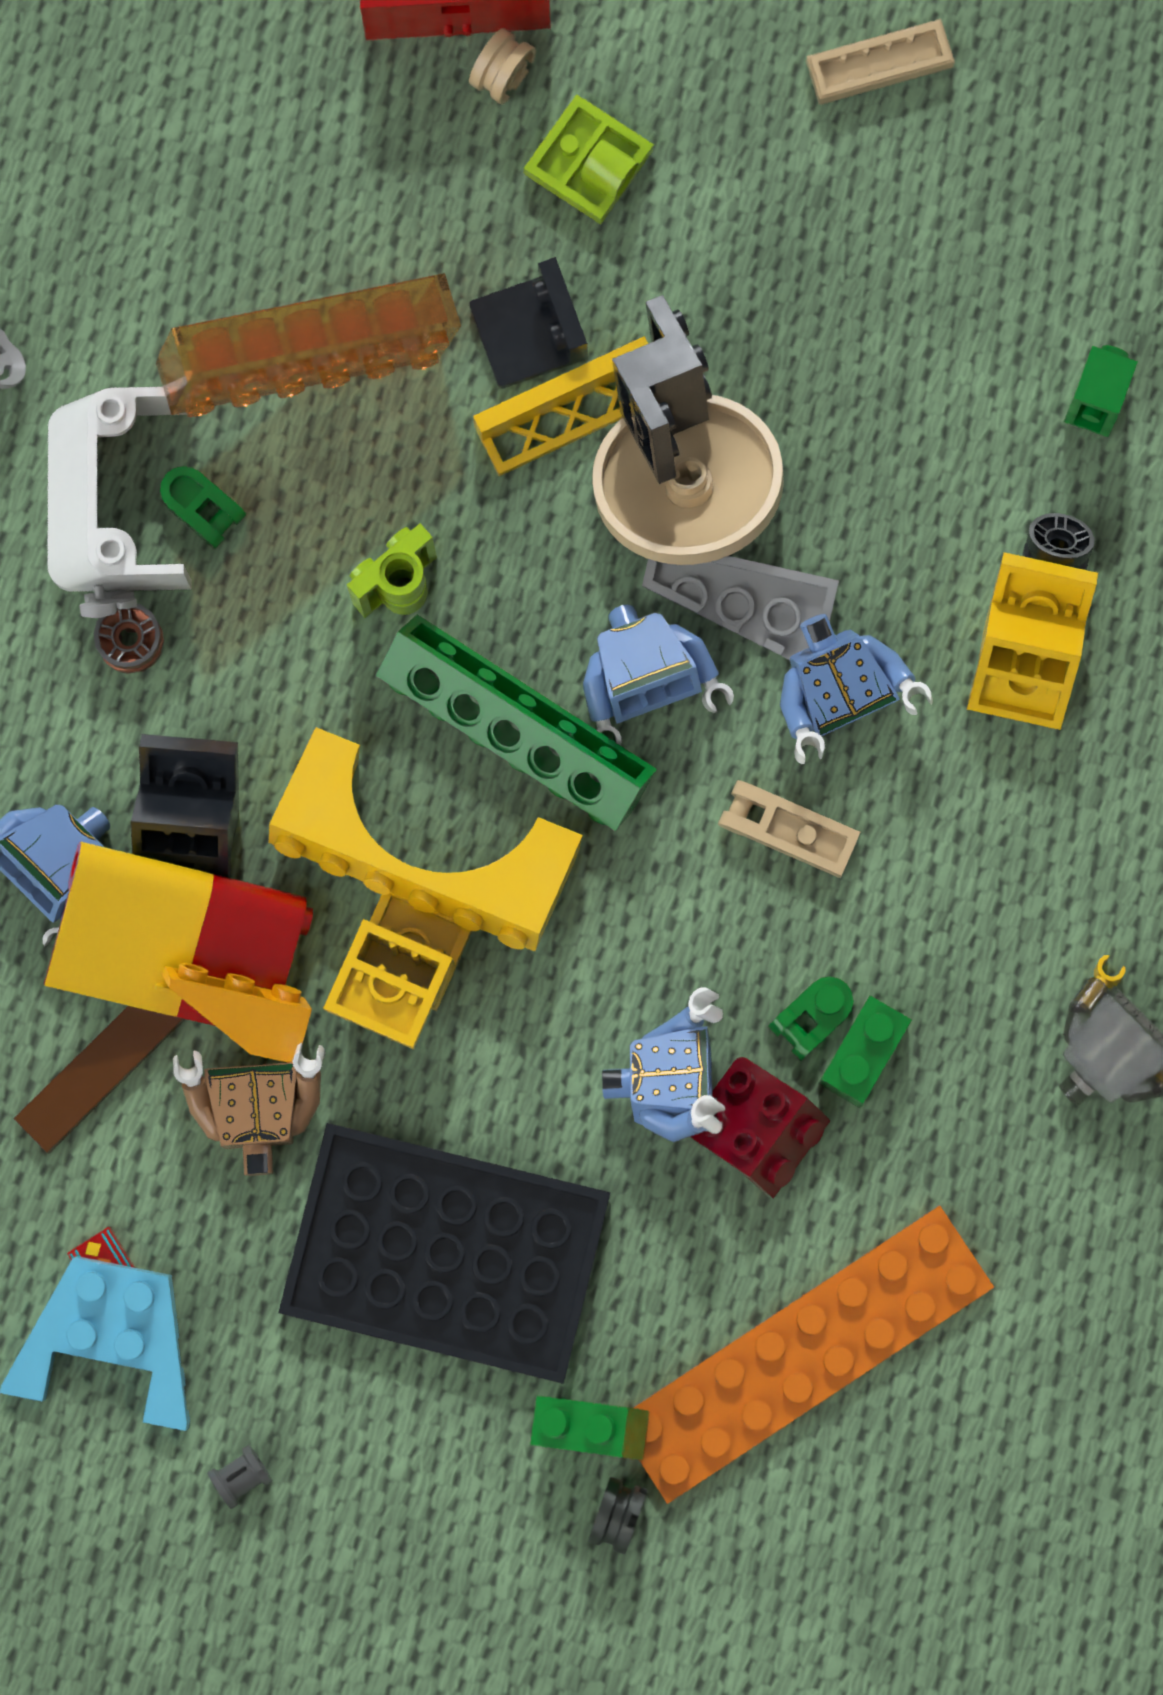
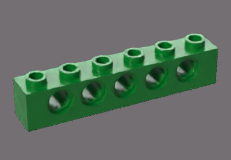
M418 614L397 632L376 673V676L388 683L390 688L396 693L413 699L428 709L430 714L438 720L450 723L468 735L475 744L490 749L507 760L509 765L515 770L527 773L547 786L552 794L559 798L567 799L587 812L592 820L599 824L607 825L614 831H617L632 813L657 770ZM429 669L434 671L439 679L434 677ZM469 695L474 697L479 703V705L474 703ZM509 721L513 722L518 727L519 731L513 728ZM549 747L553 748L558 753L559 757L553 754ZM589 773L593 774L599 782L593 780Z

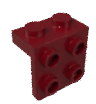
M739 1057L732 1063L712 1090V1097L725 1106L724 1111L714 1114V1117L722 1122L721 1131L717 1134L703 1131L690 1137L739 1170L760 1190L774 1199L780 1189L791 1181L796 1167L810 1148L814 1147L821 1140L824 1129L831 1120L807 1097L747 1058Z

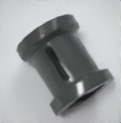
M250 1445L242 1449L243 1455L219 1471L213 1468L207 1472L214 1487L230 1509L238 1505L237 1499L259 1484L268 1485L273 1481Z

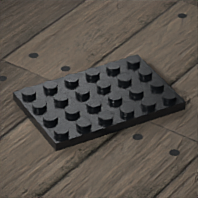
M327 1123L278 1313L564 1384L610 1192Z

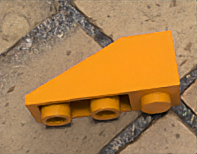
M180 963L178 969L164 966L162 976L168 987L251 1055L293 1063L297 1045L303 1044L312 1008L306 999L301 997L302 992L300 990L281 984H274L272 990L254 986V980L237 974H227L226 979L207 975L208 970L188 963Z

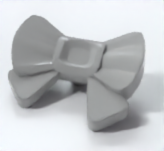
M94 585V593L85 594V603L79 605L82 617L103 618L115 614L117 608L130 609L137 607V600L134 598V591H104L103 585Z

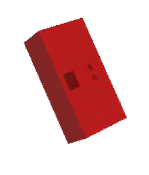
M360 0L366 40L443 35L445 37H452L459 34L471 36L475 33L497 32L501 28H505L508 31L551 29L550 0Z

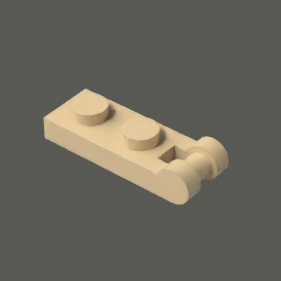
M736 781L731 792L734 800L729 811H723L718 822L720 827L841 878L861 832L747 782ZM752 805L765 809L759 824L746 819Z

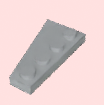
M726 556L719 560L695 565L667 564L648 559L642 586L790 660L792 655L809 648L800 627L801 623L820 614H826L830 622L839 580Z

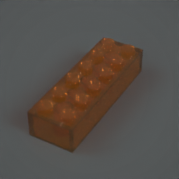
M443 273L171 328L156 360V365L171 415L186 412L188 417H197L213 411L215 406L232 403L233 407H245L259 401L261 396L277 393L279 398H288L305 391V387L322 384L323 388L329 389L348 383L352 377L366 374L368 379H378L392 374L395 368L411 365L413 370L429 368L439 362V358H441L461 328V323L446 275Z

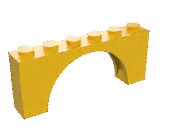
M315 727L269 823L268 843L274 845L278 852L290 858H300L302 856L318 863L324 871L334 876L342 877L346 874L361 880L368 889L378 894L388 895L392 893L405 898L410 905L422 912L433 913L437 911L453 918L457 925L466 930L479 931L481 929L498 936L499 941L508 947L518 950L527 948L536 951L577 858L583 835L538 817L530 832L516 848L487 866L464 872L443 873L423 870L408 865L379 846L370 836L358 815L352 793V781L359 761L360 745Z

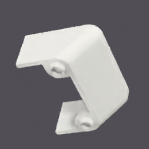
M183 386L107 388L61 406L50 417L48 424V572L54 583L61 589L72 592L94 591V585H103L104 591L192 589V580L184 564L137 565L136 546L132 538L125 531L117 528H97V437H116L125 434L132 428L136 416L191 415V404Z

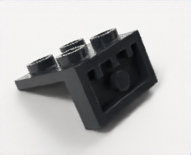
M556 257L538 263L539 277L471 300L469 303L470 311L495 380L501 389L588 359V344Z

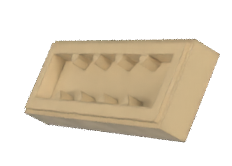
M939 19L807 56L806 64L819 105L953 68L954 58L942 20Z

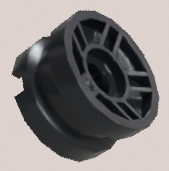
M1060 513L1045 514L1037 517L1030 524L1022 556L1087 570L1095 538L1091 529L1084 522L1073 516Z

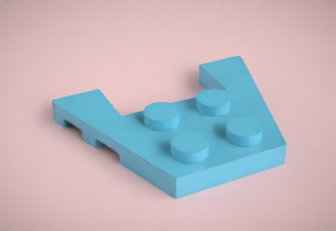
M79 1256L73 1257L4 1379L0 1393L41 1402L46 1400L55 1352L151 1371L152 1376L143 1422L183 1431L188 1430L190 1416L185 1399L184 1369L181 1367L178 1343L179 1330L172 1275Z

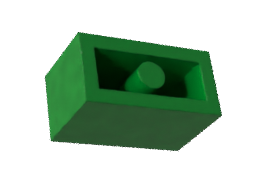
M1103 345L1101 348L1092 346L1081 371L1064 422L1109 437L1121 411L1138 361L1128 358L1129 354L1118 347Z
M869 995L818 1084L861 1108L912 1019Z
M537 1396L530 1445L643 1460L649 1411Z

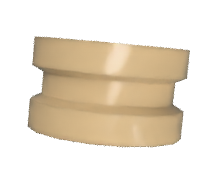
M501 28L492 36L477 58L469 77V84L478 90H488L493 100L504 104L510 98V96L505 94L506 91L516 90L529 72L526 70V60L531 63L534 61L536 48L527 42H522L521 44L516 42L513 33L505 28Z

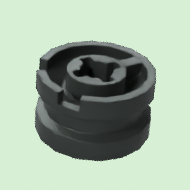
M610 1476L588 1542L599 1546L605 1542L613 1545L614 1551L626 1554L648 1489L635 1486L633 1489L627 1488L622 1485V1480Z

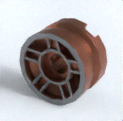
M137 604V607L130 609L117 608L115 614L99 618L94 630L97 650L106 664L118 672L127 674L143 672L153 666L161 655L164 643L162 628L153 613L141 604ZM124 629L128 633L137 632L138 639L134 645L124 646L122 644L120 633Z

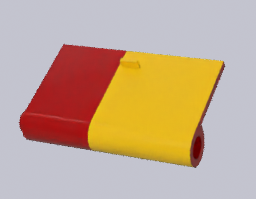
M80 841L70 870L68 881L69 893L44 986L215 1026L168 987L162 976L164 966L178 969L180 963L193 964L208 970V976L226 979L227 974L242 975L254 980V986L272 990L274 984L286 985L299 935L306 936L308 934L313 917V908L306 906L307 900L304 896Z

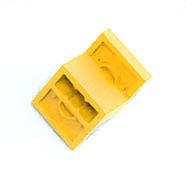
M1003 552L985 621L979 660L969 695L967 710L1061 730L1081 660L1086 620L1097 585V572Z
M395 894L381 895L370 921L363 919L323 1009L414 1049L431 1010L437 1011L472 931L460 927L453 921V918L437 911L433 913L422 912L410 905L407 899Z

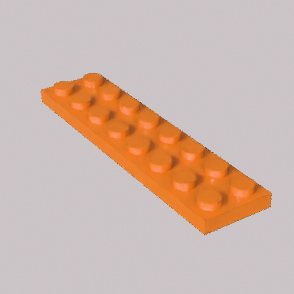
M939 1205L635 1406V1409L649 1411L643 1460L639 1461L666 1503L669 1504L993 1289L994 1286Z

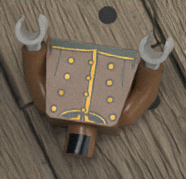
M302 1043L297 1045L293 1063L204 1069V1076H202L203 1067L200 1052L193 1051L195 1066L190 1069L182 1068L178 1063V1056H174V1076L182 1083L190 1114L206 1136L211 1140L220 1141L224 1149L243 1148L244 1176L273 1174L272 1146L293 1144L294 1136L305 1132L320 1104L321 1072L319 1070L325 1055L323 1046H318L316 1059L308 1060L303 1057L301 1053Z

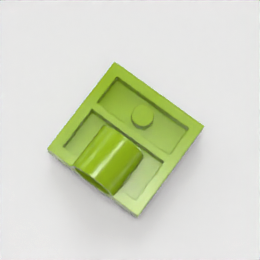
M576 94L523 168L524 175L601 225L654 151V144Z

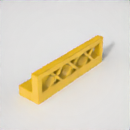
M645 336L474 415L475 429L498 476L621 420L623 417L620 408L615 409L617 400H619L617 387L615 391L605 388V386L616 382L612 359L648 344ZM592 392L612 397L607 413L596 419L578 413L583 397ZM575 401L573 410L562 407ZM551 411L570 417L564 434L555 438L535 433L541 416ZM575 419L585 422V424L572 430ZM533 420L530 430L519 427ZM508 431L527 437L521 454L504 462L492 440ZM533 439L543 442V444L529 450Z

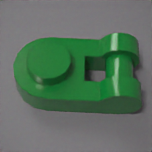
M180 466L173 468L161 481L160 492L167 508L213 549H216L225 539L222 534L231 524L238 525L247 515L235 501L200 471L192 467ZM211 502L219 511L207 522L199 513Z
M831 976L820 978L813 982L768 1025V1028L777 1037L782 1035L794 1047L791 1052L800 1061H803L848 1017L854 1002L852 991L839 978ZM804 1012L817 1024L809 1034L796 1022Z

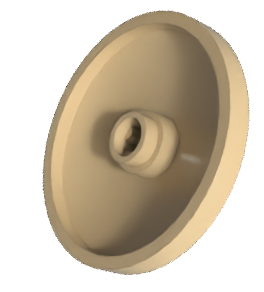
M712 395V398L707 400L709 420L673 435L680 454L674 457L676 477L661 484L656 480L623 418L619 420L608 432L598 449L592 475L597 509L609 532L634 553L657 562L675 565H695L719 560L741 550L756 539L769 525L779 507L783 493L784 473L780 449L774 435L767 425L751 410L730 399Z

